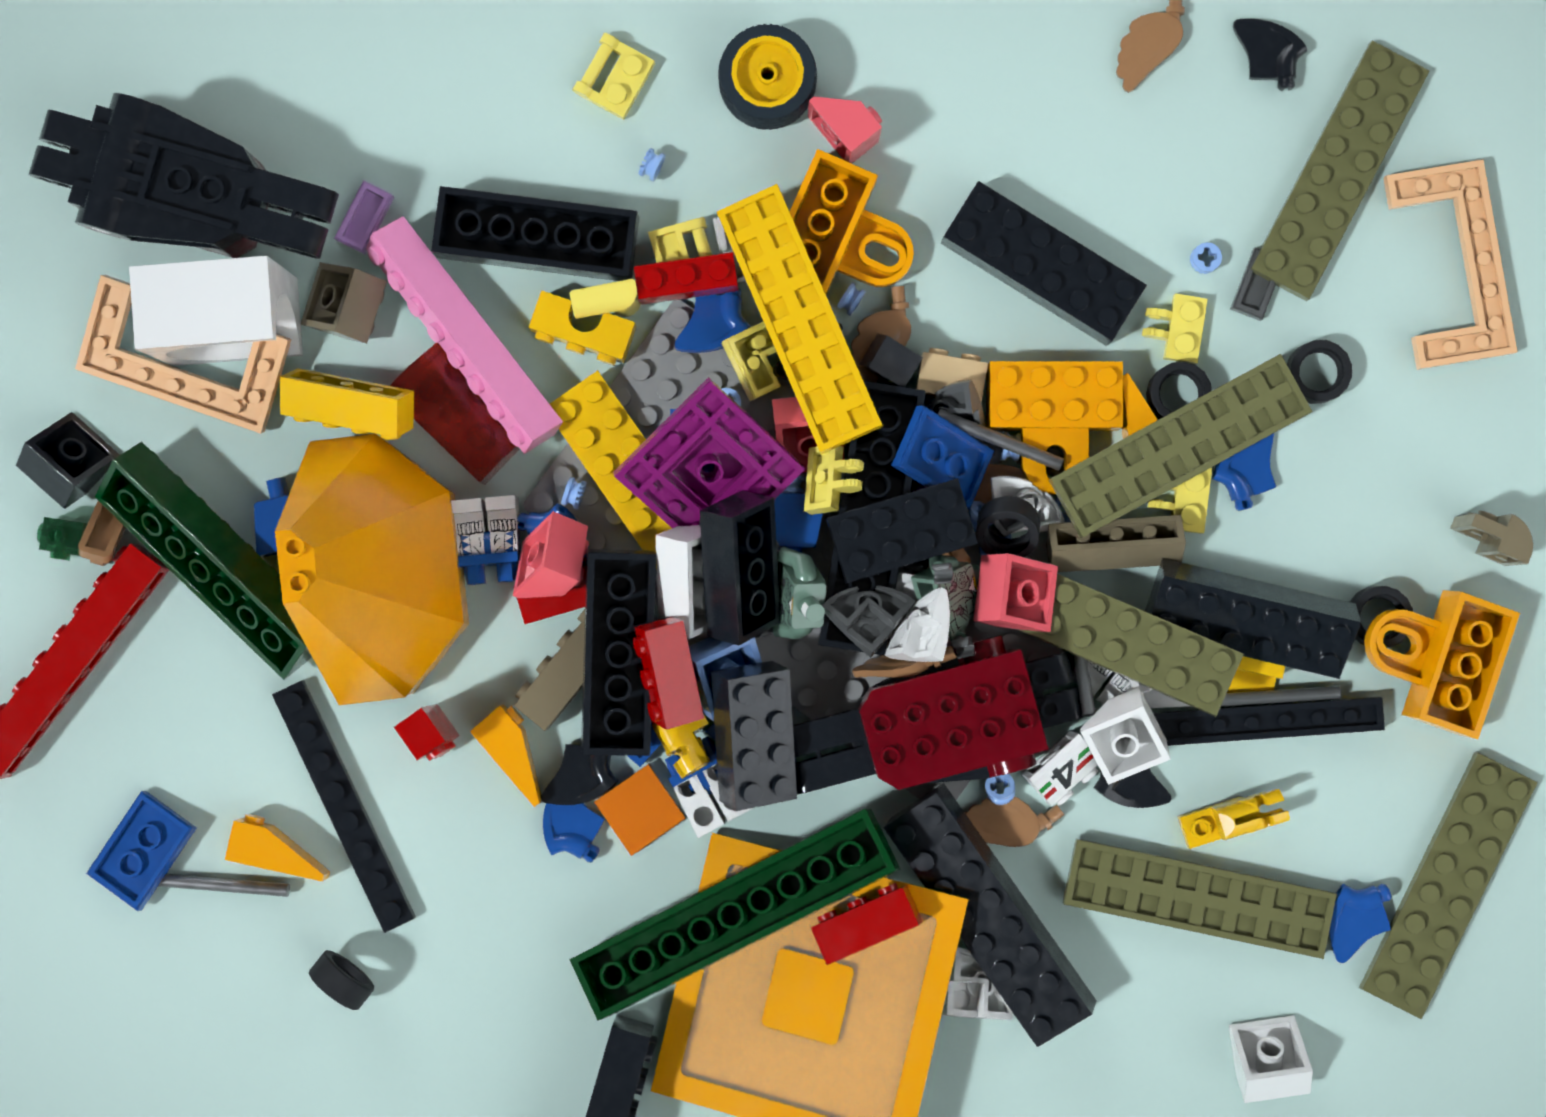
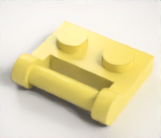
M603 33L599 41L601 45L581 81H577L572 90L582 98L624 120L651 73L655 60L625 45L614 36ZM613 51L620 55L600 93L592 89V86Z
M700 217L648 232L656 263L689 259L683 235L688 233L693 234L699 257L712 255L705 232L707 228L705 218Z

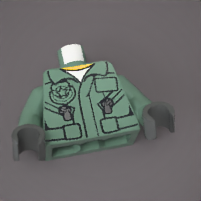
M777 542L780 623L755 636V638L774 634L775 637L801 639L810 634L813 628L823 626L825 609L822 605L825 603L826 582L809 555L785 546L780 549Z
M939 555L929 559L930 568L911 577L917 602L935 589L941 587L946 589L950 610L948 636L951 639V645L956 649L958 659L975 655L974 642L971 636L966 635L965 630L971 616L975 612L980 567L969 562H960L953 556Z

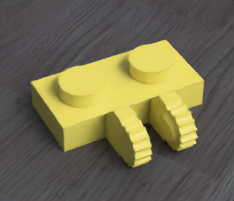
M1175 293L1172 299L1171 311L1146 308L1145 316L1156 320L1169 321L1167 331L1154 327L1143 328L1142 336L1166 341L1163 355L1164 360L1197 364L1208 299Z
M842 446L823 454L820 453L818 447L809 448L804 511L811 515L839 511L840 492L855 493L862 490L861 480L851 478L841 480L842 473L852 474L860 472L864 468V462L860 459L852 458L843 460L844 447Z
M1212 468L1172 488L1170 491H1174L1173 503L1161 499H1153L1148 502L1147 508L1172 511L1171 516L1181 515L1184 532L1204 534Z

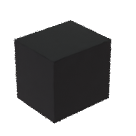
M877 333L859 365L894 386L906 387L923 357L891 337Z

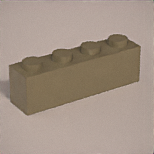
M1181 515L1116 519L1083 538L1079 537L1072 522L1048 524L1046 549L1048 563L1058 566L1057 573L1160 566L1162 558L1182 562L1186 539Z
M585 609L577 618L581 622L574 632L567 630L556 644L560 647V650L555 656L551 658L547 655L536 669L539 675L531 684L526 681L515 694V697L519 700L514 707L544 731L551 727L583 687Z

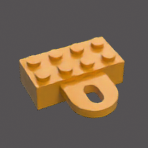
M817 149L790 209V214L826 296L837 271L874 287H887L899 282L911 267L914 255L913 244L908 233L901 226L865 210L876 185L878 175ZM872 242L879 243L896 251L899 261L893 266H886L870 259L865 253V247Z
M990 361L986 373V427L992 430L1021 431L1022 442L1047 451L1050 446L1060 447L1064 453L1065 471L1089 458V431H1118L1123 428V361ZM1021 456L1022 471L1026 480L1031 481L1032 485L1038 487L1039 490L1048 492L1050 495H1056L1046 474V466Z
M1443 590L1433 619L1412 611L1400 609L1388 610L1376 616L1368 626L1365 634V652L1369 661L1377 670L1412 683L1401 715L1460 736L1479 739L1520 613L1464 592ZM1392 630L1406 635L1411 642L1409 651L1401 654L1386 648L1383 643L1385 633Z

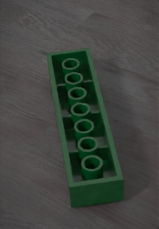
M142 441L113 459L95 498L283 680L310 660L312 656L283 605L280 575L277 570L258 555L250 544L246 543L225 520H222L201 497H198L183 482L180 476L169 469L159 459L158 455L151 451Z

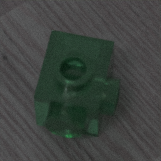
M44 517V521L39 525L37 531V541L40 543L39 550L50 551L49 558L70 561L71 555L80 556L78 545L88 523Z

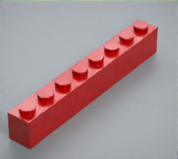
M130 543L128 546H123L113 558L115 564L108 573L106 571L103 572L93 584L95 590L88 599L83 598L73 610L75 616L68 625H62L55 632L52 638L55 642L48 651H42L32 663L34 667L27 678L23 677L15 684L12 689L14 695L8 703L0 705V779L12 776L168 573L169 569L141 545Z

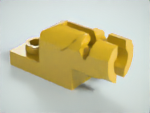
M705 716L704 719L667 730L652 722V727L666 750V755L669 757L672 754L680 756V759L673 766L681 779L695 773L711 762L706 754L701 738L695 735L709 724Z
M1279 789L1261 792L1245 798L1239 796L1177 816L1187 848L1189 849L1220 839L1228 840L1290 820L1289 812L1287 810L1283 811L1282 808L1264 813L1260 812L1259 807L1262 804L1272 805L1284 801V797Z

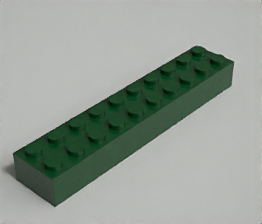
M863 809L569 960L596 1019L599 1021L901 870L872 809Z

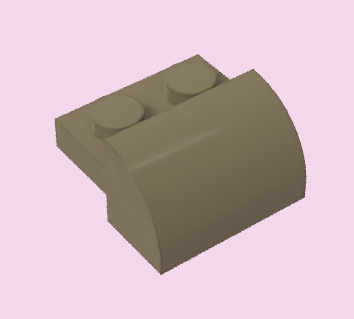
M1479 511L1478 514L1468 512L1467 515L1454 517L1450 529L1480 541L1475 554L1504 566L1529 563L1533 552L1532 535L1527 525L1516 515L1495 516L1485 511Z

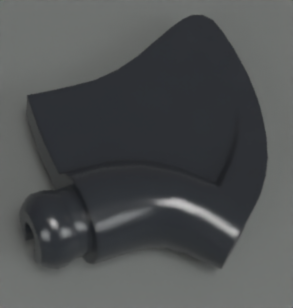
M1259 19L1235 20L1232 27L1248 58L1249 80L1278 81L1277 88L1280 91L1288 88V91L1292 90L1295 87L1294 79L1296 78L1297 61L1308 51L1304 42L1289 29L1273 22Z
M565 744L561 767L541 795L542 802L554 805H577L590 802L607 793L619 781L610 769L611 755H582L580 745Z
M1150 768L1109 785L1100 770V778L1093 787L1108 800L1126 807L1149 808L1164 805L1171 801L1170 793L1156 779Z

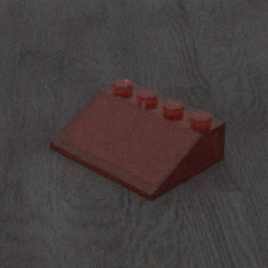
M435 343L391 383L390 386L414 391V420L481 484L486 485L520 450L519 447L511 443L507 436V431L501 423L491 417L487 410V405L481 397L470 390L467 379L460 370L450 364L446 352L439 343Z

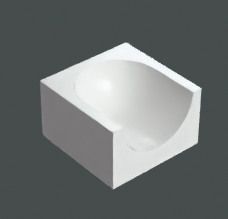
M257 256L129 267L134 345L136 350L172 366L248 360L253 342L276 340V334L292 339L287 357L303 356L298 279L270 257Z

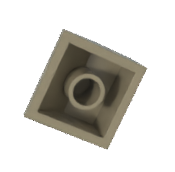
M320 262L300 324L348 340L367 344L369 336L374 330V320L379 305L384 299V289L387 281L356 268Z

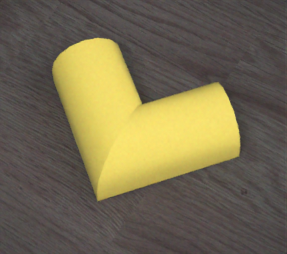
M634 279L586 287L569 292L575 319L614 312L621 317H629L634 315L641 305L638 300L637 286Z
M764 321L722 341L721 344L749 401L781 387L777 377L773 374V368L767 356L777 351Z

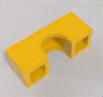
M541 290L528 327L533 333H536L535 339L553 345L554 340L566 343L565 349L580 355H584L585 350L598 354L596 360L615 366L616 361L625 363L637 328L635 322L605 313L595 329L588 332L578 331L572 326L573 309L571 300Z

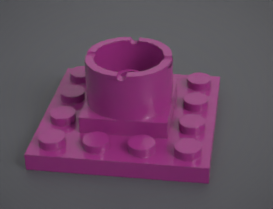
M708 377L613 473L615 478L671 528H675L677 526L700 525V510L742 490L771 496L775 500L805 468Z

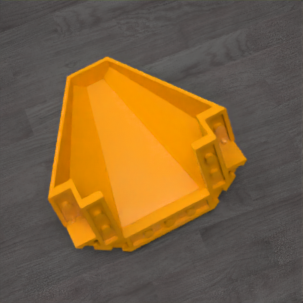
M377 434L310 441L275 529L283 605L338 705L405 698L407 695L414 694L428 674L448 652L451 645L470 624L464 570L458 566L455 520L451 500H456L455 494L390 442L382 439Z

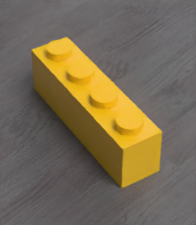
M297 368L280 376V414L291 416L297 422L316 421L321 422L322 426L327 428L345 427L350 428L356 434L375 433L380 434L382 439L396 440L401 435L414 429V391Z

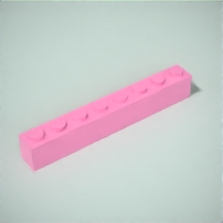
M403 216L373 232L366 247L371 262L382 269L392 289L399 291L407 302L410 312L415 317H419L423 322L430 338L434 342L439 343L446 352L450 364L454 368L459 369L467 379L470 390L481 397L487 405V410L491 417L498 420L507 431V436L511 443L519 447L525 454L554 436L563 423L561 418Z

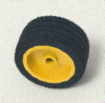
M763 24L747 28L730 41L720 59L718 81L721 97L729 111L738 120L750 127L772 130L788 126L803 115L808 108L809 100L814 97L817 83V68L814 56L808 45L799 35L783 26ZM772 74L773 78L766 80L762 75Z

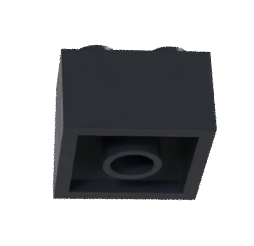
M71 412L26 441L16 467L61 507L66 509L95 486L108 471L113 459L120 454Z

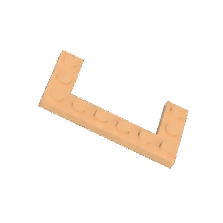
M1484 160L1386 175L1383 181L1389 210L1453 199L1475 322L1473 327L1412 337L1417 370L1517 353Z
M100 275L75 367L76 370L260 434L265 432L292 339L276 334V340L253 342L240 389L119 348L132 304L130 283L108 275Z

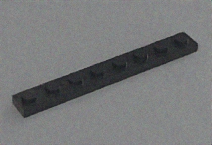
M301 680L272 694L383 932L386 933L415 919L414 911L305 681Z
M1382 697L1220 708L1216 717L1201 710L1153 713L1166 737L1168 746L1385 730Z

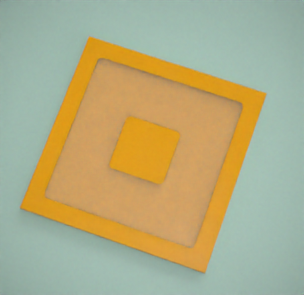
M712 833L698 894L782 850ZM885 877L677 982L651 1092L737 1117H918L969 899ZM893 883H897L898 888L908 886L924 923L826 965L810 928L819 924L818 916L834 909L837 915L849 911L848 903L866 896L868 902L880 897L877 890Z

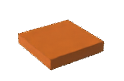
M649 764L594 801L631 856L686 818Z

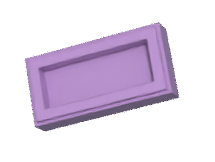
M363 180L334 239L366 255V247L370 236L379 229L394 196Z

